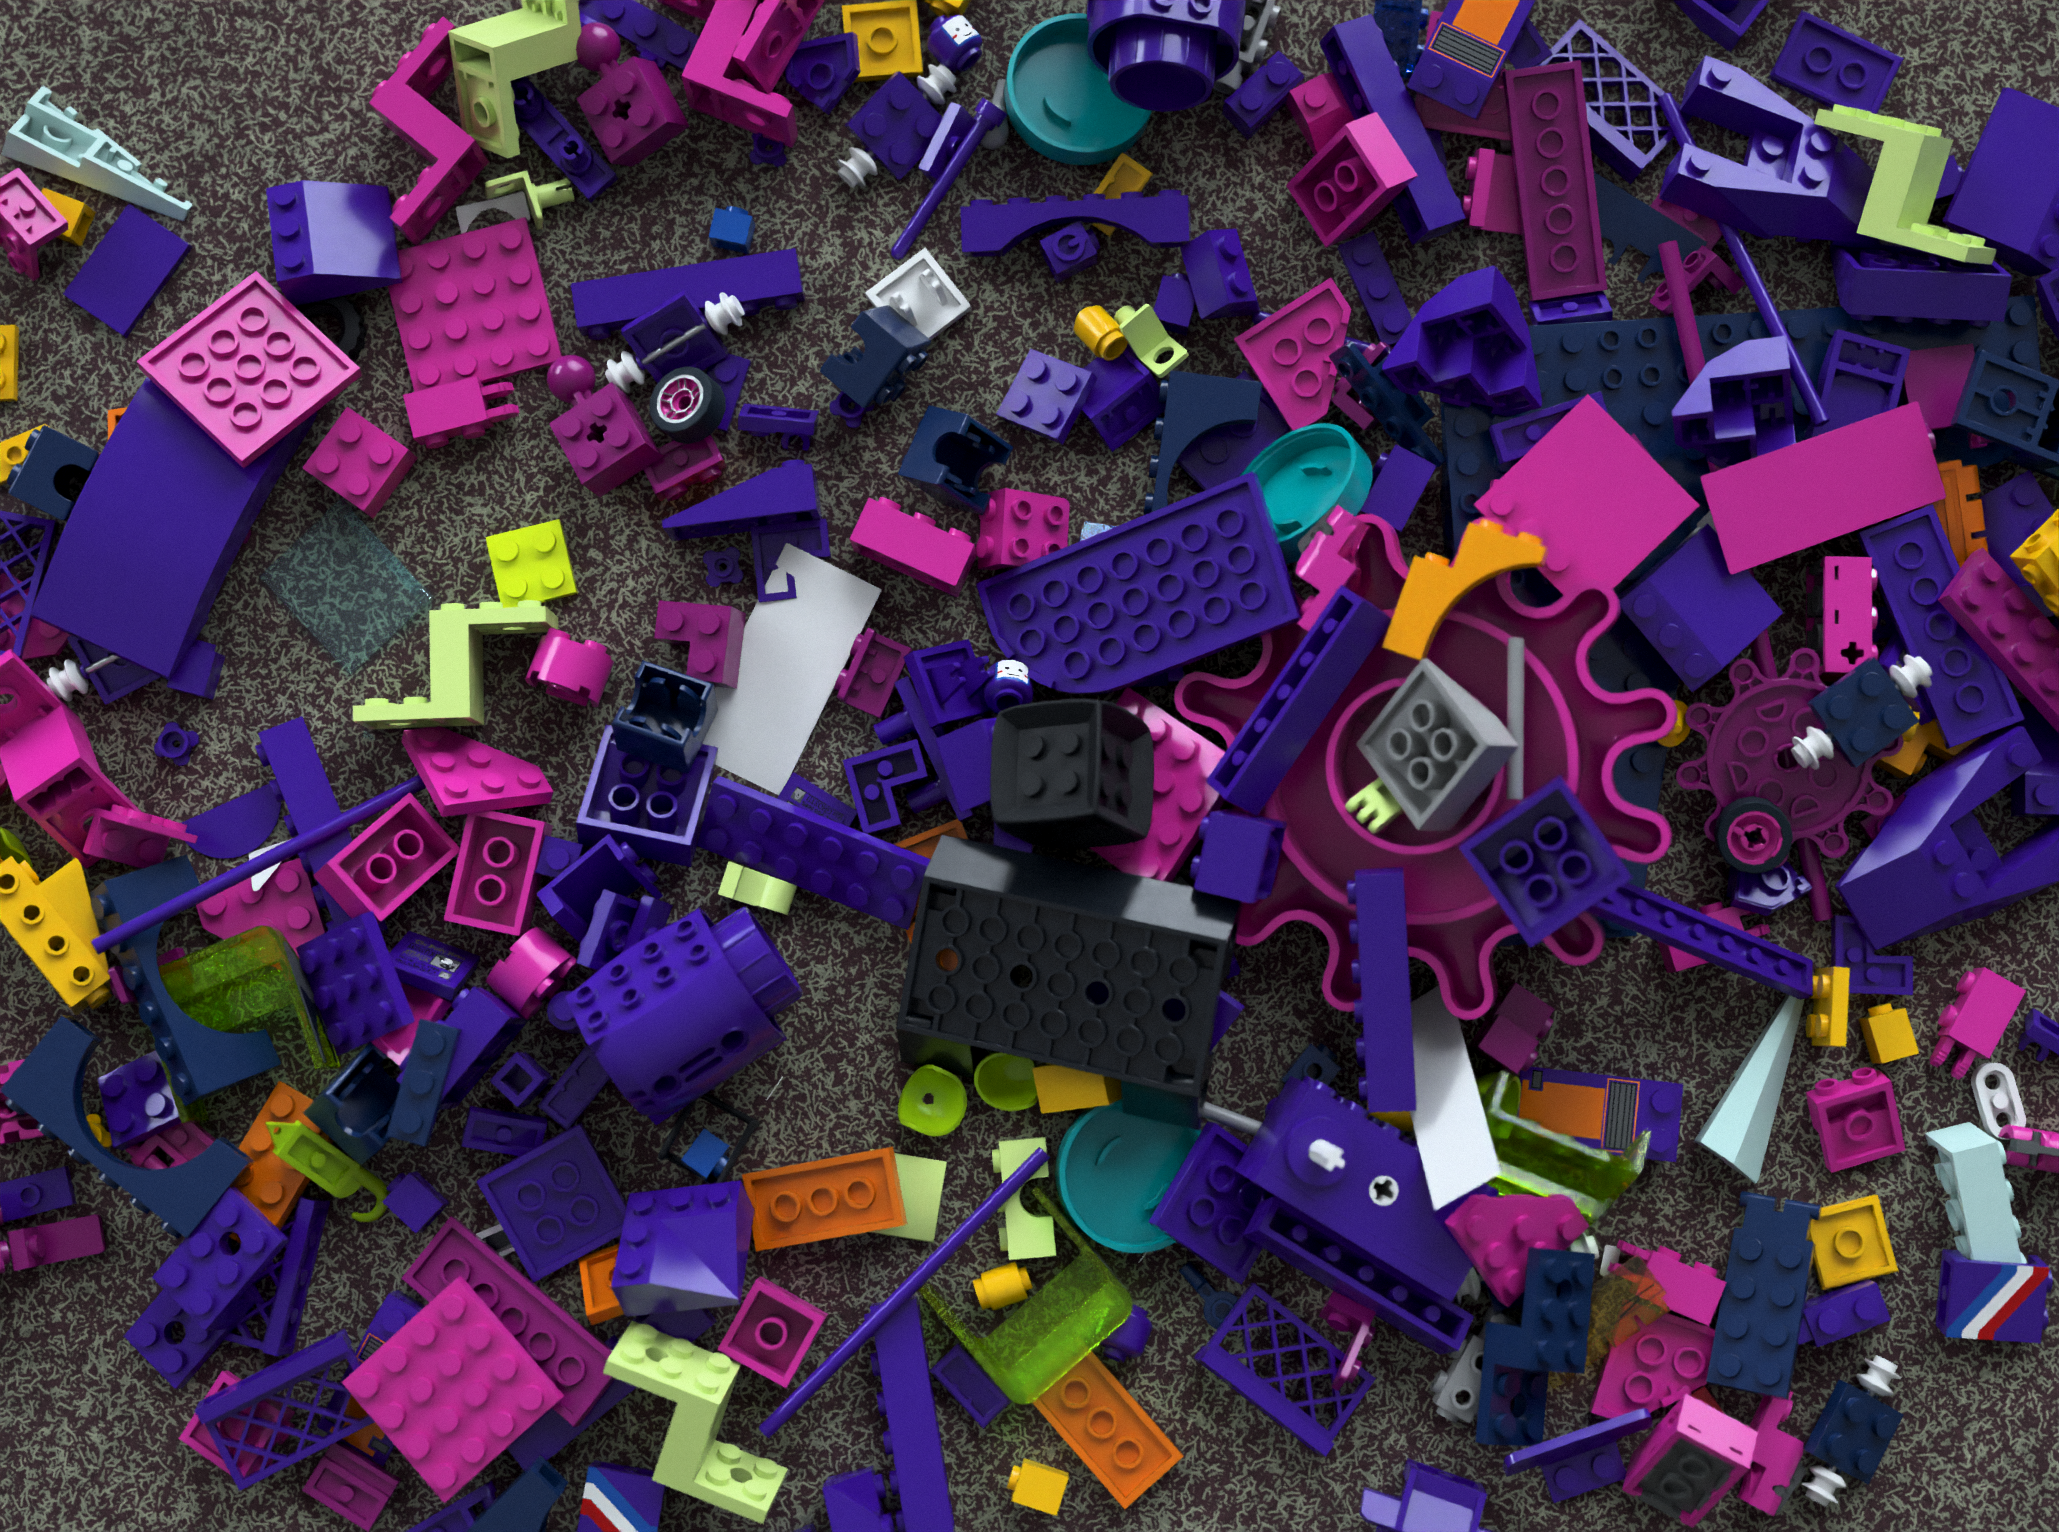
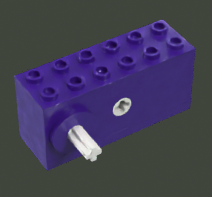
M1305 1075L1302 1081L1290 1076L1235 1168V1171L1452 1302L1471 1270L1473 1263L1444 1222L1471 1195L1497 1197L1499 1191L1483 1183L1435 1210L1417 1141L1406 1137L1397 1128L1372 1115L1366 1119L1369 1114L1368 1111L1350 1100L1348 1101L1339 1095L1336 1099H1333L1337 1092L1322 1082L1314 1080Z

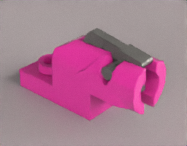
M1339 505L1332 507L1298 542L1301 557L1298 560L1295 574L1320 591L1317 597L1311 595L1299 610L1302 618L1297 624L1308 632L1342 584L1350 589L1362 572V570L1347 561L1350 555L1355 556L1365 533L1370 527Z
M2007 1124L2001 1129L1998 1137L2011 1139L2009 1151L2005 1150L2006 1164L2059 1174V1133Z
M1791 1391L1788 1401L1763 1396L1749 1425L1751 1429L1758 1432L1752 1456L1754 1463L1745 1473L1737 1496L1772 1516L1780 1512L1806 1473L1805 1468L1800 1462L1803 1455L1804 1442L1777 1429L1779 1422H1784L1791 1412L1793 1401L1790 1400L1793 1394Z

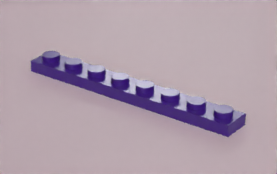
M1626 882L1585 910L1800 1000L1813 996V960Z

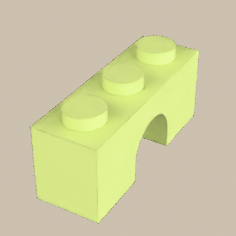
M1046 1137L999 1141V1149L992 1150L994 1173H1001L1002 1183L1038 1147L1047 1154ZM1048 1160L1026 1182L1034 1178L1049 1177ZM1022 1185L997 1210V1212H1005L1006 1227L999 1228L1001 1251H1008L1009 1260L1056 1256L1053 1214L1033 1215L1026 1211L1020 1201Z

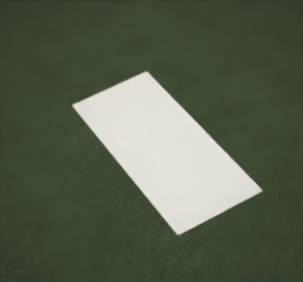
M788 543L785 544L776 563L779 568L772 571L765 585V593L788 591L787 572L794 576L797 598L759 603V600L757 601L744 628L737 689L715 687L718 711L702 743L718 747L715 765L777 795L781 793L789 780L835 686L836 680L850 656L853 642L857 635L861 633L881 593L880 588Z

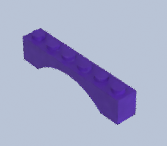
M1162 190L1158 192V197H1143L1142 192L1121 193V198L1106 199L1105 194L1083 195V200L1068 201L1067 196L1056 195L1045 197V202L1030 203V198L1017 197L1008 199V204L993 205L992 200L978 199L970 201V206L960 207L962 253L966 257L1005 256L1016 245L1040 231L1058 225L1075 223L1079 220L1081 223H1098L1119 228L1140 238L1153 249L1180 248L1191 241L1190 200L1188 195H1181L1180 190Z

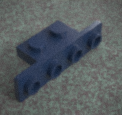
M1351 341L1332 352L1329 358L1334 363L1337 372L1350 383L1358 393L1361 402L1382 423L1385 432L1394 438L1400 447L1435 464L1436 468L1441 466L1446 461V458L1421 428L1435 414L1419 394L1416 396L1401 392L1382 371L1383 363L1388 355L1380 359L1372 367Z

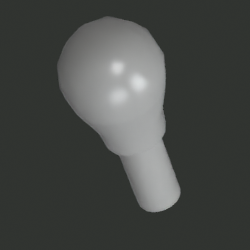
M999 79L996 84L992 104L1008 114L1004 99L1005 80ZM1007 116L1000 127L995 126L992 132L990 130L987 131L979 143L981 146L994 150L1005 144L1009 133Z

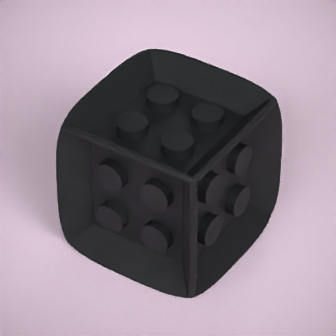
M1090 699L1030 703L1010 707L998 713L992 739L990 801L994 822L1002 831L1033 845L1065 849L1122 845L1137 842L1147 837L1153 808L1154 750L1149 727L1142 719L1113 703Z

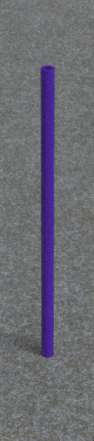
M1672 93L1660 96L1658 103L1680 148L1684 143L1697 147ZM1716 220L1771 336H1786L1790 375L1815 427L1827 424L1830 418L1738 229Z
M417 775L91 940V943L99 955L396 804L409 792L413 795L425 789L426 786L420 775Z
M1038 1147L758 1427L767 1438H770L1050 1158L1044 1150Z

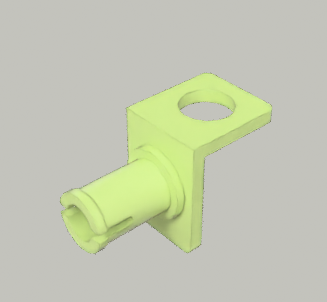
M526 170L485 182V195L487 199L523 189L537 230L543 228L542 213L544 208L574 201L572 187H569L570 182L567 177L536 187L534 183L531 184Z
M1149 304L1143 305L1137 311L1132 306H1123L1116 312L1114 320L1120 325L1119 329L1136 357L1159 378L1166 376L1189 356L1187 350L1168 335ZM1166 351H1174V355L1169 361L1163 364L1156 363V359L1160 354Z

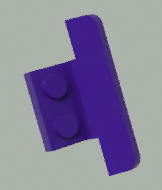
M1127 344L1124 352L1116 359L1107 361L1104 358L1097 357L1083 368L1092 372L1097 377V380L1080 413L1089 420L1110 451L1116 450L1165 411L1166 403L1159 402V385L1151 372L1138 360L1129 344Z
M1638 1409L1513 1452L1504 1458L1503 1469L1505 1475L1508 1477L1540 1466L1553 1503L1623 1480L1626 1476V1470L1616 1445L1617 1439L1653 1427L1652 1417L1648 1409Z
M1407 1458L1403 1470L1406 1482L1400 1499L1363 1487L1359 1510L1360 1516L1365 1522L1393 1532H1494L1479 1526L1487 1496L1481 1483Z

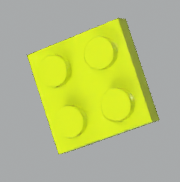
M560 519L485 537L503 608L518 607L519 601L534 600L541 601L542 603L578 594Z

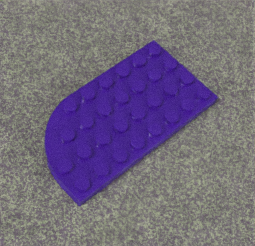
M1253 471L976 584L989 628L1004 655L1009 660L1024 663L1029 669L1028 677L1055 690L1079 695H1099L1133 686L1296 623L1302 618L1258 475Z

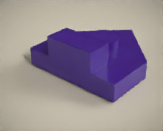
M854 32L800 42L785 68L786 82L829 115L860 74L858 36Z
M1746 836L1748 841L1758 840L1757 838ZM1788 861L1778 868L1757 874L1741 872L1730 865L1726 897L1731 898L1730 906L1768 916L1805 896L1813 887L1803 875L1799 876Z

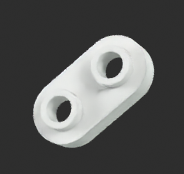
M1984 1063L1978 1066L1972 1074L1971 1086L1983 1127L1994 1138L2010 1140L1998 1137L2003 1128L1996 1122L1999 1113L2003 1112L2007 1115V1125L2025 1127L2026 1116L2013 1073L2008 1067L2000 1063ZM1989 1075H1993L1997 1080V1085L1992 1090L1987 1088L1985 1080Z

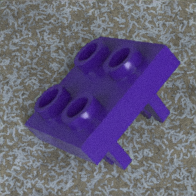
M969 639L912 651L904 656L930 728L983 716L992 712L984 700V685L994 677V671H985L984 665L989 662L988 656L976 658Z

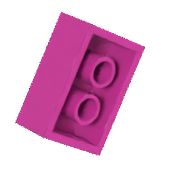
M1374 112L1345 124L1286 184V187L1327 248L1357 234L1418 175L1378 113Z
M880 497L878 501L868 498L849 539L854 552L958 598L976 559L975 544L969 542L971 537L954 528H950L949 532L943 531L935 527V520L921 513L915 512L913 517L899 511L901 508L899 504L885 497Z
M409 792L313 876L352 919L360 914L373 911L379 924L459 853L460 847Z
M495 811L469 813L465 823L444 920L521 937L528 932L537 899L536 893H538L542 877L541 874L535 872L545 835L551 836L553 825L543 821Z

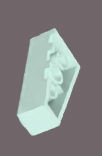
M1971 1122L1925 1133L1928 1146L1933 1145L1936 1147L1941 1163L1934 1164L1937 1179L1941 1180L1944 1190L1951 1197V1200H1947L1944 1203L1949 1221L1955 1231L1960 1230L1961 1232L1960 1236L1954 1237L1957 1250L1967 1260L2027 1264L2025 1256L2019 1250L2017 1239L2021 1238V1229L2018 1220L2012 1215L2010 1202L2014 1200V1193L2010 1182L2004 1175L2003 1165L2006 1164L2007 1159L2002 1144Z

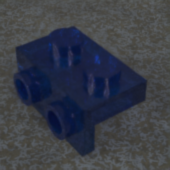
M1375 0L1373 18L1383 32L1384 42L1389 53L1399 67L1401 78H1411L1414 68L1424 51V43H1418L1419 30L1426 29L1428 7H1422L1423 0Z

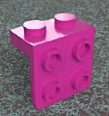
M1480 148L1474 152V157L1469 156L1467 161L1465 179L1470 180L1468 195H1463L1461 201L1462 210L1466 217L1464 228L1522 235L1513 158L1508 155L1495 154V150Z
M1009 488L985 493L991 495L984 514L979 515L980 537L976 545L978 569L997 570L1006 567H1021L1023 564L1068 546L1070 505L1067 499Z

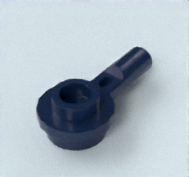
M1189 1260L1178 1271L1204 1300L1203 1313L1207 1323L1213 1328L1218 1329L1237 1303L1238 1298L1228 1291H1216ZM1240 1316L1233 1325H1236L1239 1322Z

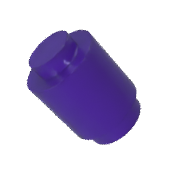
M571 991L557 993L552 997L547 1007L549 1021L556 1028L566 1033H581L565 998Z

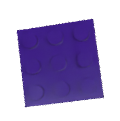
M373 911L360 914L296 947L301 968L306 973L313 992L314 1002L321 1012L327 1028L329 1041L333 1044L337 1056L351 1052L415 1022Z
M1207 1121L1148 1223L1233 1282L1242 1285L1262 1250L1261 1246L1242 1235L1259 1202L1275 1195L1235 1171L1248 1146L1216 1123Z
M581 1122L478 1178L476 1181L533 1283L618 1237L622 1233L627 1203Z

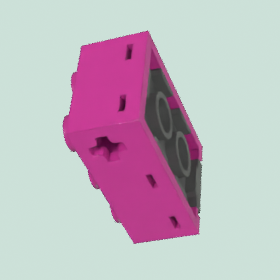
M1824 556L1806 568V648L1815 651L1820 659L1818 672L1822 682L1838 681L1869 657H1876L1878 660L1877 646L1872 645V630H1875L1878 621L1877 608L1872 606V591L1876 590L1878 579L1877 570L1872 568V557Z
M1685 1394L1633 1452L1622 1490L1632 1496L1638 1495V1499L1675 1519L1680 1518L1681 1522L1693 1528L1750 1469L1758 1432L1706 1405L1702 1401Z

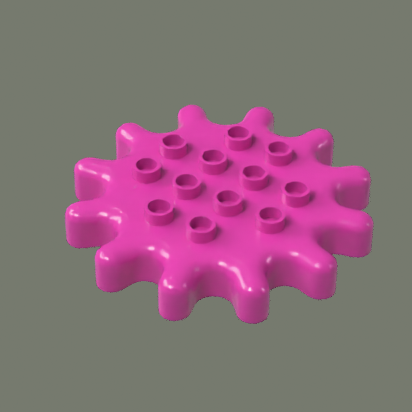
M1361 514L1356 516V518L1370 528L1365 533L1355 556L1350 555L1347 561L1362 570L1350 590L1393 618L1410 568L1407 567L1402 557L1399 539L1394 527L1376 515ZM1485 516L1472 522L1479 525L1481 519L1500 524L1504 526L1502 533L1516 537L1513 530L1504 521L1496 517ZM1464 532L1463 535H1462V539H1461V542H1460V545H1459L1457 554H1456L1454 560L1452 561L1451 565H1449L1448 567L1453 568V566H1454V563H1455V561H1456V558H1457V555H1458L1460 546H1461V544H1462V541H1463L1465 532ZM1511 571L1497 575L1475 587L1452 608L1435 634L1426 659L1430 660L1494 714L1507 730L1508 638H1524L1523 799L1561 774L1619 857L1639 863H1649L1658 860L1667 852L1671 845L1672 831L1670 825L1662 815L1655 811L1633 805L1624 800L1615 785L1614 769L1618 758L1626 749L1666 737L1674 729L1677 722V708L1674 701L1660 690L1648 688L1626 693H1609L1599 687L1591 676L1588 664L1590 651L1596 642L1619 619L1620 601L1613 589L1600 581H1583L1574 586L1551 606L1533 608L1520 603L1514 596L1510 586ZM1294 589L1299 607L1301 609L1306 599L1303 598ZM1296 622L1262 635L1263 651L1261 659L1255 669L1247 676L1230 679L1205 672L1187 674L1179 681L1175 688L1174 702L1176 709L1186 719L1218 731L1225 739L1227 748H1229L1308 631ZM1389 625L1258 814L1285 821L1287 825L1271 897L1259 899L1258 902L1252 904L1243 902L1236 943L1245 946L1262 943L1273 937L1292 920H1303L1312 923L1327 937L1330 947L1329 960L1322 981L1324 998L1332 1007L1339 1011H1355L1354 999H1361L1362 994L1361 983H1353L1352 960L1359 959V944H1351L1350 920H1357L1356 904H1348L1347 881L1355 880L1356 869L1403 867L1408 957L1421 959L1433 968L1439 982L1442 1000L1447 1010L1461 1019H1475L1483 1016L1495 1004L1498 996V984L1493 966V954L1497 944L1504 937L1519 933V931L1463 855L1459 845L1521 800L1507 799L1506 762L1450 831L1418 830L1404 812L1376 834H1373L1368 830V826L1375 818L1371 817L1362 824L1356 819V816L1363 807L1360 806L1352 813L1345 808L1346 803L1353 796L1379 778L1356 743L1420 663V661L1383 648ZM1226 799L1218 810L1235 809L1248 812ZM1584 911L1541 941L1564 963L1574 966L1585 965L1593 961L1604 948L1606 940L1605 928L1594 914Z

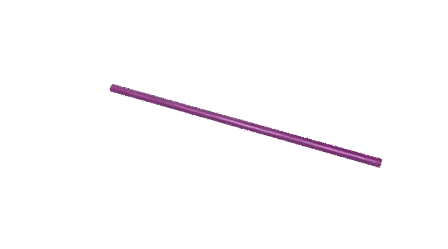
M1677 240L1659 244L1658 249L1688 379L1691 385L1706 364ZM1708 461L1710 473L1722 469ZM1753 567L1747 569L1755 578ZM1766 628L1750 643L1754 663L1758 667L1759 672L1768 679H1777L1778 675ZM1785 748L1778 752L1777 761L1779 766L1791 768L1796 765L1797 760L1792 755V748ZM1800 838L1796 840L1803 876L1813 887L1808 893L1814 922L1832 919L1834 917L1817 844L1810 838Z

